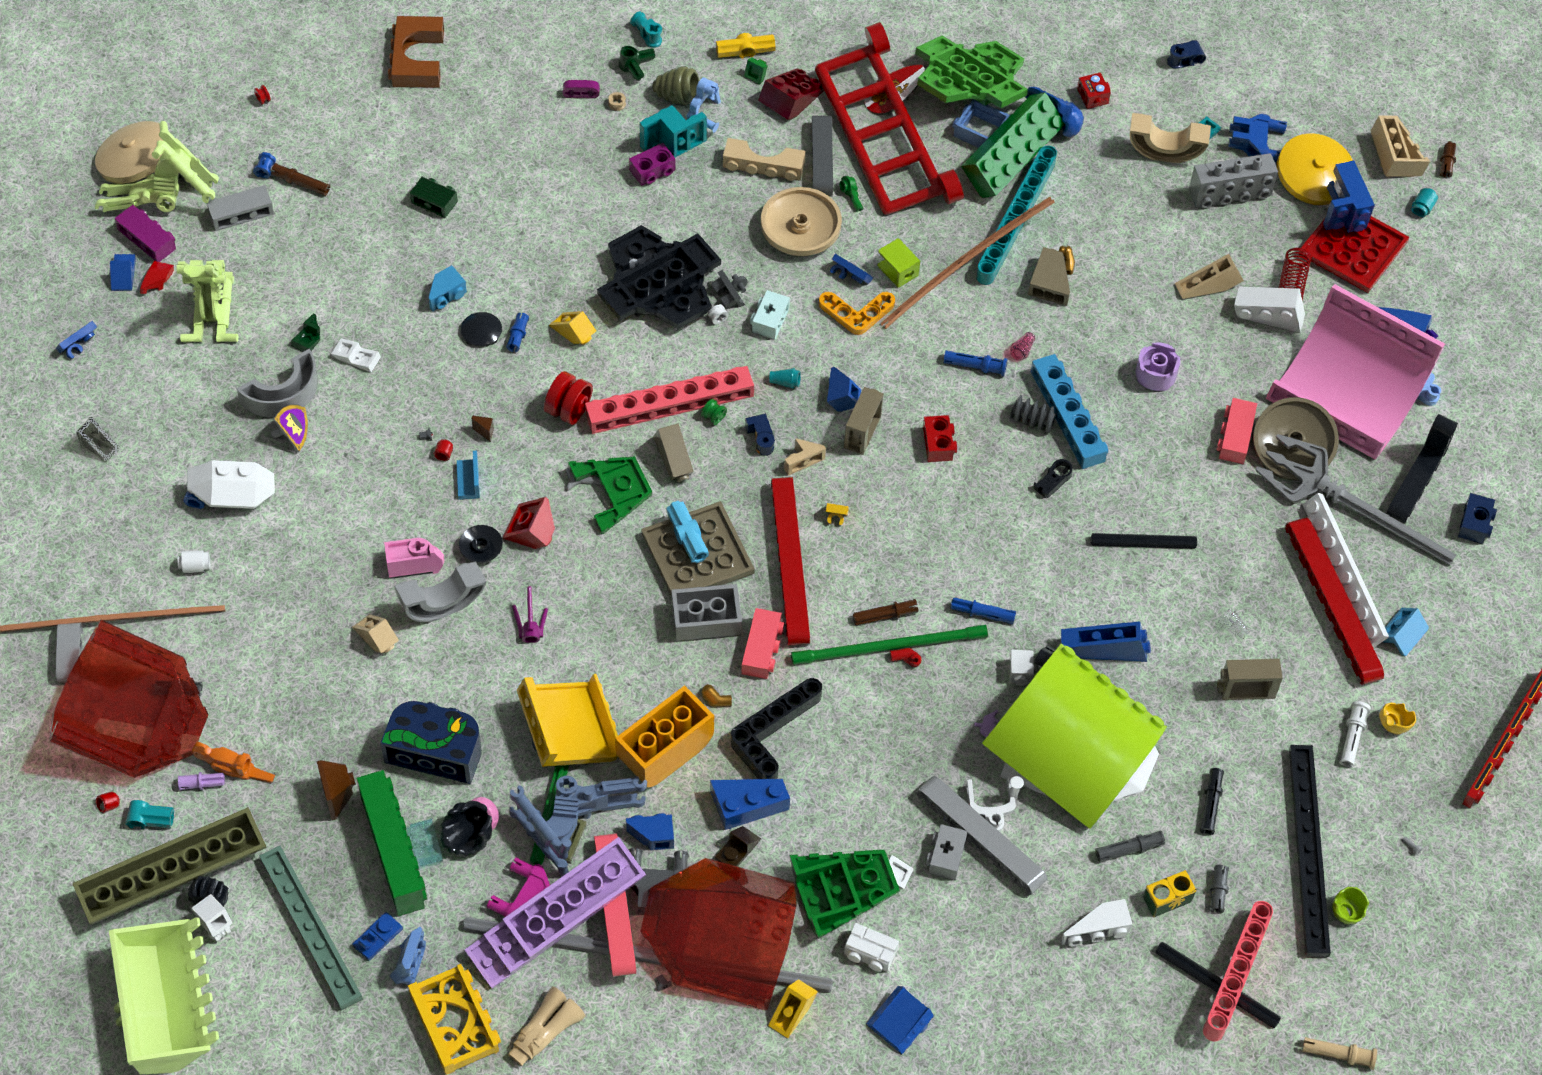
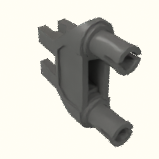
M634 848L628 849L634 857ZM636 848V857L634 859L641 867L643 851ZM680 851L674 852L673 870L642 869L646 876L631 886V889L638 896V915H647L648 898H661L660 916H670L671 899L690 881L691 875L687 871L688 852L682 851L681 860Z

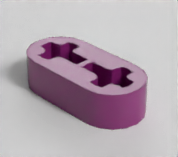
M567 80L563 83L562 93L566 98H597L600 94V85L593 80Z

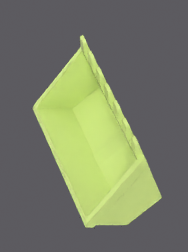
M195 917L191 920L185 919L109 930L119 1002L114 1006V1012L121 1013V1016L116 1020V1026H123L127 1061L129 1065L134 1066L139 1074L178 1072L201 1055L211 1050L210 1045L219 1039L218 1031L210 1033L207 1031V1026L214 1022L216 1017L215 1012L207 1014L204 1012V1007L211 1003L213 998L212 993L207 992L203 995L201 993V988L209 983V975H198V969L206 964L205 955L195 956V950L203 945V937L197 936L192 938V932L200 926L199 918Z

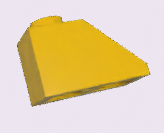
M583 311L563 312L549 324L552 329L573 344H586L592 339L591 335L596 332V329Z
M796 980L787 987L768 1026L789 1038L810 1009L818 991L801 980Z

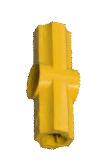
M742 33L736 39L716 41L718 58L738 55L742 59L747 56L751 58L755 53L776 50L773 34L752 37L749 33Z

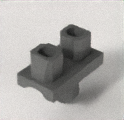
M723 269L717 272L720 277L711 284L718 295L727 289L729 290L727 294L720 298L726 308L729 309L736 304L739 307L744 306L745 303L737 291L741 293L746 291L745 286L748 283L746 277H738L737 274H734L732 276L733 281L730 282Z

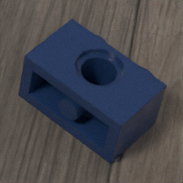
M1473 493L1469 494L1458 533L1459 538L1480 544L1484 543L1485 538H1490L1493 529L1490 521H1494L1497 509L1494 508L1495 499Z

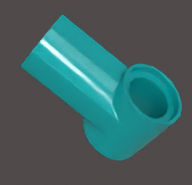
M132 800L129 804L125 825L129 828L141 827V829H145L146 826L171 828L174 821V807L153 806L142 800Z

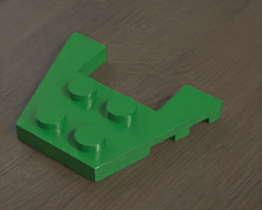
M635 456L608 458V460L604 461L592 459L587 460V462H568V467L575 481L596 474L613 507L594 515V520L601 534H605L652 496V489Z

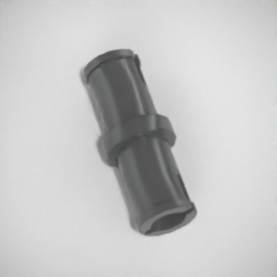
M1223 865L1214 866L1213 884L1210 885L1212 896L1209 910L1211 912H1214L1215 909L1217 913L1225 911V897L1229 890L1227 886L1229 867L1224 866V869H1222Z

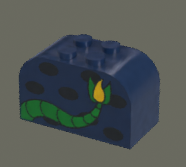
M408 701L397 706L390 716L381 740L385 764L467 784L472 783L482 754L479 726L476 720L471 715L460 712L456 708H444L432 702Z

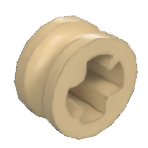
M614 92L609 95L608 105L612 110L620 111L625 108L626 97L624 94ZM614 100H617V101H618V100H621V102H620V103H618V102L614 103Z

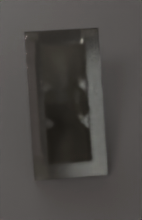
M89 417L76 431L81 448L105 462L120 448L93 417Z

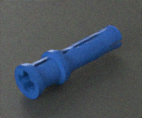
M946 350L943 363L980 369L986 374L988 372L998 373L1004 377L1008 358L1002 360L991 358L990 355L981 357Z

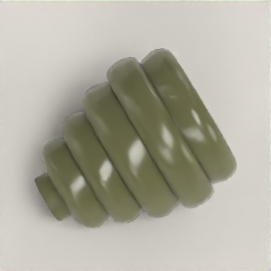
M681 66L671 69L663 75H658L656 80L653 81L652 88L658 97L684 106L689 103L691 104L696 96V88L700 81L699 75L695 69Z

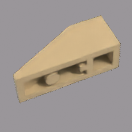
M1227 254L1181 279L1175 285L1182 299L1227 291L1244 280L1231 256Z

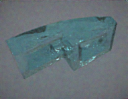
M432 819L410 824L420 867L443 862Z

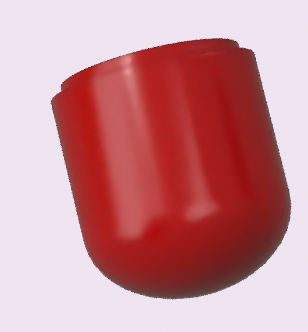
M446 439L438 441L433 453L435 458L448 461L453 451V444Z
M107 792L98 795L96 798L97 808L102 813L111 811L120 804V798L115 792ZM102 802L104 804V810L100 809V804Z

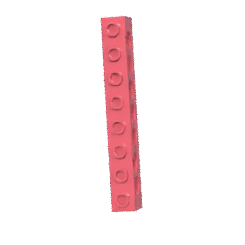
M747 366L735 367L731 370L717 371L705 376H695L691 379L674 381L670 384L657 385L644 390H635L627 394L613 395L610 398L592 400L585 403L586 416L591 432L595 434L702 409L711 399L716 400L718 405L754 397V383Z

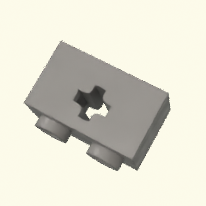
M941 824L939 832H934L931 845L935 846L934 852L929 851L926 865L930 866L929 874L956 880L968 831Z

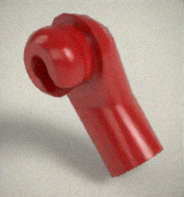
M911 648L890 651L891 662L903 660L912 667H917L922 662L921 656Z

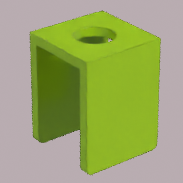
M899 238L878 250V253L884 260L879 262L877 266L897 288L919 276L920 260Z

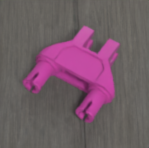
M516 857L510 866V871L527 878L526 883L514 902L510 904L492 895V901H488L487 909L505 918L549 887L550 884L543 866L539 864L533 866Z

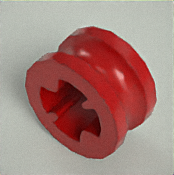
M261 85L260 89L254 88L255 96L261 105L265 101H271L270 94L264 85Z

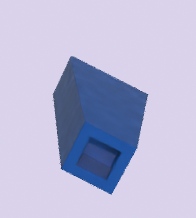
M1140 621L1061 629V644L1072 648L1075 655L1080 659L1147 662V654L1151 653L1147 631L1142 629Z

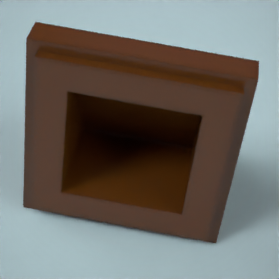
M473 415L471 417L473 430L491 442L494 431L493 419Z

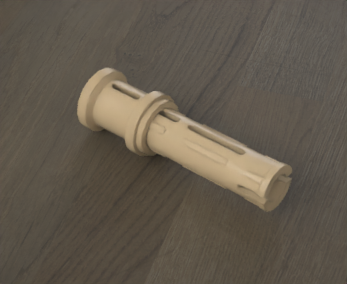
M1308 1037L1304 1038L1302 1052L1347 1061L1349 1065L1358 1064L1368 1066L1370 1070H1374L1377 1058L1376 1048L1369 1050L1357 1047V1044L1350 1045L1349 1047Z

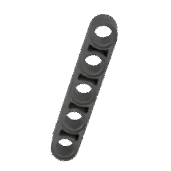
M812 116V188L828 196H833L832 116Z

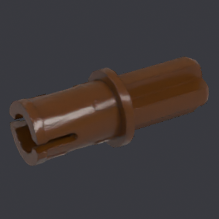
M1452 141L1445 143L1444 152L1440 158L1442 163L1440 176L1446 177L1447 172L1448 178L1453 175V165L1456 163V143Z

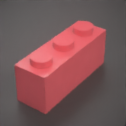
M1233 398L1231 406L1226 405L1224 417L1228 419L1227 422L1222 423L1220 434H1223L1224 437L1223 439L1219 438L1216 450L1220 451L1219 459L1244 464L1258 403Z
M755 608L742 661L741 674L768 679L769 672H774L776 660L772 658L774 653L778 654L780 641L777 640L778 634H783L785 622H781V613Z

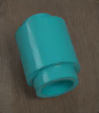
M1422 188L1412 203V213L1422 218L1429 215L1438 200L1436 192L1431 188Z

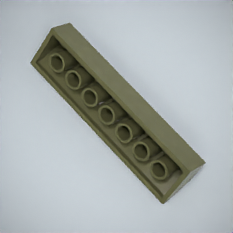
M249 807L72 884L91 925L267 847Z

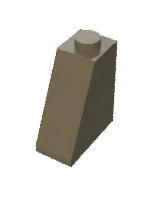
M1043 247L1029 285L1028 295L1061 305H1068L1070 288L1063 252Z
M679 423L658 429L653 438L670 480L677 479V482H682L690 479L689 475L694 471Z

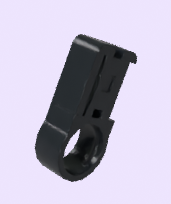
M1066 459L1056 460L1048 469V474L1038 483L1034 482V489L1044 498H1049L1065 482L1070 480L1073 472L1072 464ZM1065 466L1062 473L1066 475L1056 474L1054 472L1055 468Z

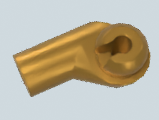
M1068 245L1067 247L1060 246L1059 251L1063 252L1065 257L1066 272L1068 275H1072L1075 265L1072 248Z

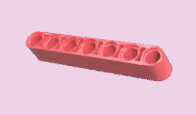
M617 833L594 836L596 853L618 838ZM624 892L603 908L613 977L636 974L626 892Z
M1265 901L1255 902L1249 913L1204 1024L1203 1035L1210 1041H1219L1224 1036L1273 914V908Z

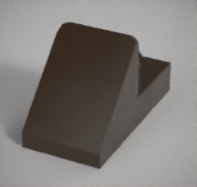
M744 826L732 830L729 833V841L715 856V860L734 872L760 842L761 838Z

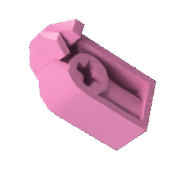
M412 538L384 542L389 578L426 572L436 574L439 573L444 564L443 553L426 539Z

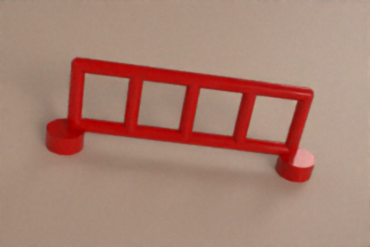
M881 22L865 27L868 46L815 66L816 75L883 214L889 215L940 195L943 196L948 205L964 199L963 189L954 169L938 174L880 55L890 52L891 49L886 31ZM868 58L879 82L840 96L829 72ZM885 92L896 116L856 130L845 106ZM902 126L914 151L873 165L862 141ZM919 161L931 186L890 201L878 176Z

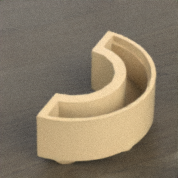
M1132 113L1130 141L1140 154L1149 159L1181 163L1197 158L1207 149L1211 126L1191 122L1182 131L1167 132L1154 125L1152 116Z

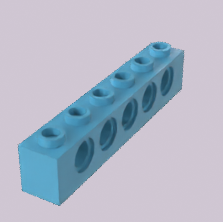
M1055 354L1033 360L1030 372L1049 408L1054 407L1055 419L1081 468L1085 469L1105 462L1108 446L1105 442H1102L1098 427L1093 425L1088 409H1085L1082 405L1081 396L1075 392L1072 379L1067 377L1062 361H1059Z

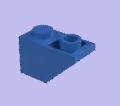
M832 367L829 377L827 402L837 412L853 409L861 394V388L840 370Z
M659 813L647 817L635 815L631 818H626V831L650 850L674 849L672 814Z

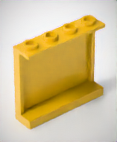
M593 674L588 682L535 685L533 677H526L522 680L516 691L542 767L612 762L617 759L618 756L615 750V738L618 736L616 724L612 720L609 704L605 700L602 684L599 682L597 674Z

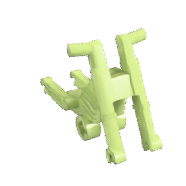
M161 121L159 123V137L163 141H157V146L152 152L153 158H159L155 174H151L145 180L139 182L102 184L99 190L100 194L106 190L108 197L129 194V196L98 199L95 209L97 210L99 206H103V212L127 209L131 205L137 207L147 203H156L159 210L171 212L175 208L176 197L179 192V173L185 178L186 182L190 183L202 195V201L208 203L209 197L212 200L215 198V192L210 188L213 182L215 184L218 183L219 177L214 173H210L200 160L168 131L167 122Z
M190 260L189 265L185 261H178V265H176L177 274L182 275L183 284H193V290H195L193 292V296H195L193 298L195 301L194 333L180 334L181 342H202L204 322H217V342H238V334L226 333V328L229 326L232 284H234L233 272H225L224 260L206 261V265H203L202 260ZM222 298V304H219L218 300Z

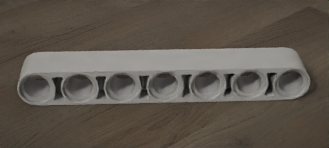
M932 776L916 791L918 798L924 799L930 809L936 814L942 815V819L951 827L968 831L966 840L977 846L976 849L986 858L989 857L993 861L992 864L1001 872H1006L1010 876L1009 879L1018 887H1023L1027 891V895H1032L1048 880L1046 873L938 777Z

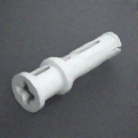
M1361 701L1351 703V715L1346 722L1348 732L1339 762L1341 765L1350 768L1354 766L1361 732L1366 729V716L1371 710L1368 704Z

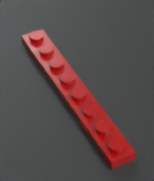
M1542 669L1462 803L1466 807L1471 808L1474 802L1477 804L1480 802L1485 793L1481 789L1484 785L1488 787L1495 776L1491 772L1493 769L1499 770L1504 761V758L1501 757L1503 752L1508 754L1514 744L1511 741L1513 735L1515 737L1519 736L1524 727L1521 725L1522 720L1528 721L1533 712V709L1530 708L1532 703L1537 705L1541 699Z

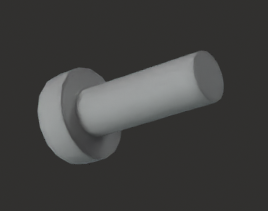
M1407 837L1402 839L1413 850L1412 853L1414 855H1418L1422 851L1420 845L1416 846Z

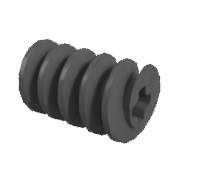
M1020 395L1013 405L1009 419L1015 415L1016 422L1022 418V423L1026 425L1030 421L1031 427H1035L1038 423L1039 430H1043L1046 426V432L1050 433L1056 414L1054 413L1053 406L1047 411L1045 403L1041 408H1038L1037 400L1033 405H1030V398L1022 402V395Z

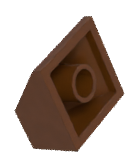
M320 760L317 761L324 794L331 820H336L353 795L352 786L356 785L353 772L348 773L345 764Z

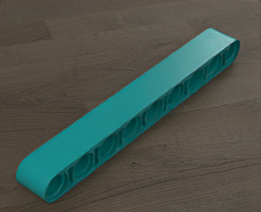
M1047 145L1039 150L996 231L1034 207L1055 167L1057 150L1054 147ZM1024 223L987 247L977 269L976 279L980 284L989 285L995 280Z

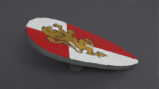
M923 65L904 67L889 74L903 102L918 87V77L925 71ZM885 92L864 99L866 108L874 114L883 115L894 111Z

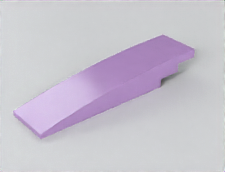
M618 837L503 918L502 922L483 934L484 936L466 948L465 952L491 989H493L645 877L646 874Z

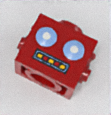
M1101 72L1079 77L1077 91L1087 109L1109 104L1110 85L1108 82H1105Z

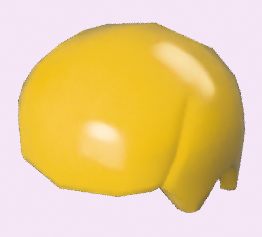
M1387 703L1379 713L1383 727L1392 734H1403L1409 731L1416 723L1415 712L1407 711L1404 703Z

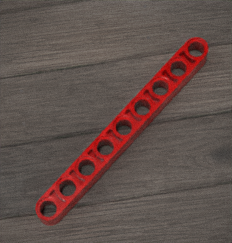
M793 477L771 478L780 578L782 580V597L784 599L783 607L786 618V636L788 637L787 645L810 644V630Z
M1306 517L1287 522L1285 524L1286 533H1289L1294 550L1298 551L1300 555L1298 558L1303 568H1306L1307 576L1312 586H1315L1317 590L1315 593L1320 603L1324 604L1326 608L1324 611L1329 621L1334 625L1333 629L1338 640H1341L1343 643L1342 648L1347 658H1350L1352 662L1351 666L1356 677L1359 676L1361 680L1359 683L1365 685L1384 679L1382 664L1310 519Z

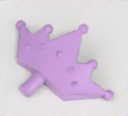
M998 710L984 716L982 723L975 722L976 727H981L980 733L983 736L987 737L996 726L994 723L999 722V720L994 718Z

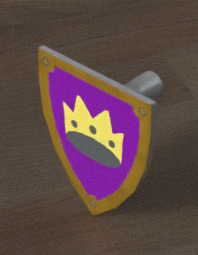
M289 405L282 408L273 418L279 428L271 431V436L275 439L285 435L297 452H299L307 438L308 419L306 409L298 405Z

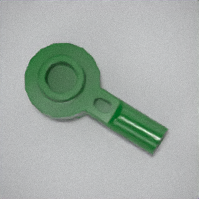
M843 176L839 183L840 190L849 195L857 212L863 210L864 208L858 198L856 180L852 176Z

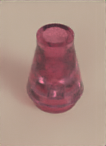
M1026 332L1021 338L1011 344L1010 355L1018 361L1026 359L1035 341V336L1030 332Z

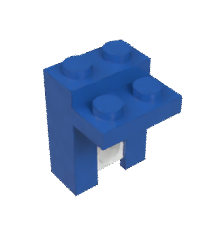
M1355 161L1335 164L1333 170L1336 177L1335 183L1334 181H1329L1327 187L1332 200L1323 223L1325 230L1340 229L1345 226L1347 233L1362 231L1368 225L1375 204Z

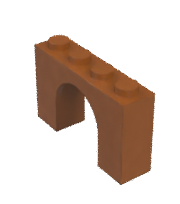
M397 16L396 24L392 25V34L395 38H391V50H393V53H390V65H392V68L388 69V79L392 80L393 87L440 88V61L413 60L404 53L409 47L418 43H443V17Z

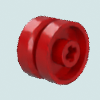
M561 372L548 390L544 411L555 418L560 416L562 421L570 425L576 424L586 411L585 403L591 400L593 385L584 379L576 381V377L571 373Z

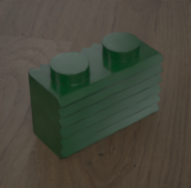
M421 176L416 185L410 190L412 204L443 218L448 216L458 202L457 191L453 187H445L433 178L427 179Z

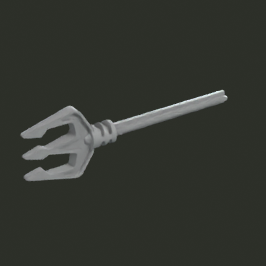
M1276 435V439L1287 449L1297 447L1315 457L1314 466L1307 467L1286 460L1282 454L1266 451V455L1276 465L1284 466L1301 481L1302 484L1295 490H1291L1276 481L1273 471L1261 467H1256L1255 469L1282 497L1292 504L1313 497L1316 493L1327 494L1325 499L1332 497V503H1343L1449 566L1456 557V554L1347 492L1344 484L1337 486V480L1333 483L1330 482L1331 477L1328 476L1327 450L1323 447L1283 435Z

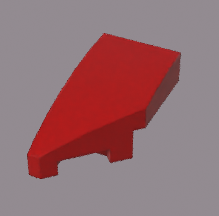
M154 261L142 282L140 294H146L148 289L154 288L158 289V291L164 289V282H167L173 274L174 265Z

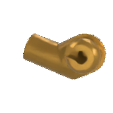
M709 684L703 687L702 697L710 706H732L731 695H719L714 687Z

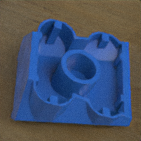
M897 986L866 1025L900 1054H903L912 1045L915 1038L928 1028V1023L934 1015L930 1008L922 1004L904 986Z

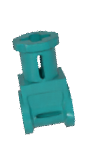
M636 12L631 17L630 24L640 30V36L645 40L648 47H659L662 44L660 36L662 26L652 18L648 20L643 12Z

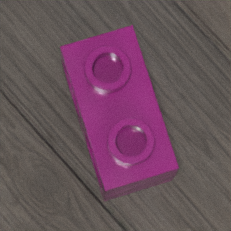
M662 143L629 158V170L641 186L652 184L656 179L662 176H669L676 170L675 157L665 144Z

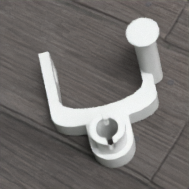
M1019 776L1007 778L1006 785L1009 803L998 807H981L974 803L972 779L967 780L966 790L969 805L999 832L1002 831L1004 816L1012 814L1015 810V800L1018 797L1020 788L1024 785L1023 779Z

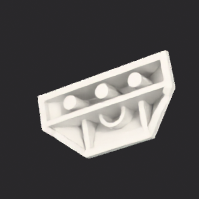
M212 460L187 469V491L191 494L193 493L210 507L255 509L274 495V473L255 462Z

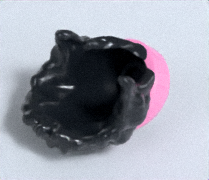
M476 797L466 803L455 804L447 812L441 823L440 841L442 846L448 848L449 853L455 852L456 855L461 857H468L469 854L473 855L486 847L487 841L491 839L492 831L499 820V812L496 805L485 797Z

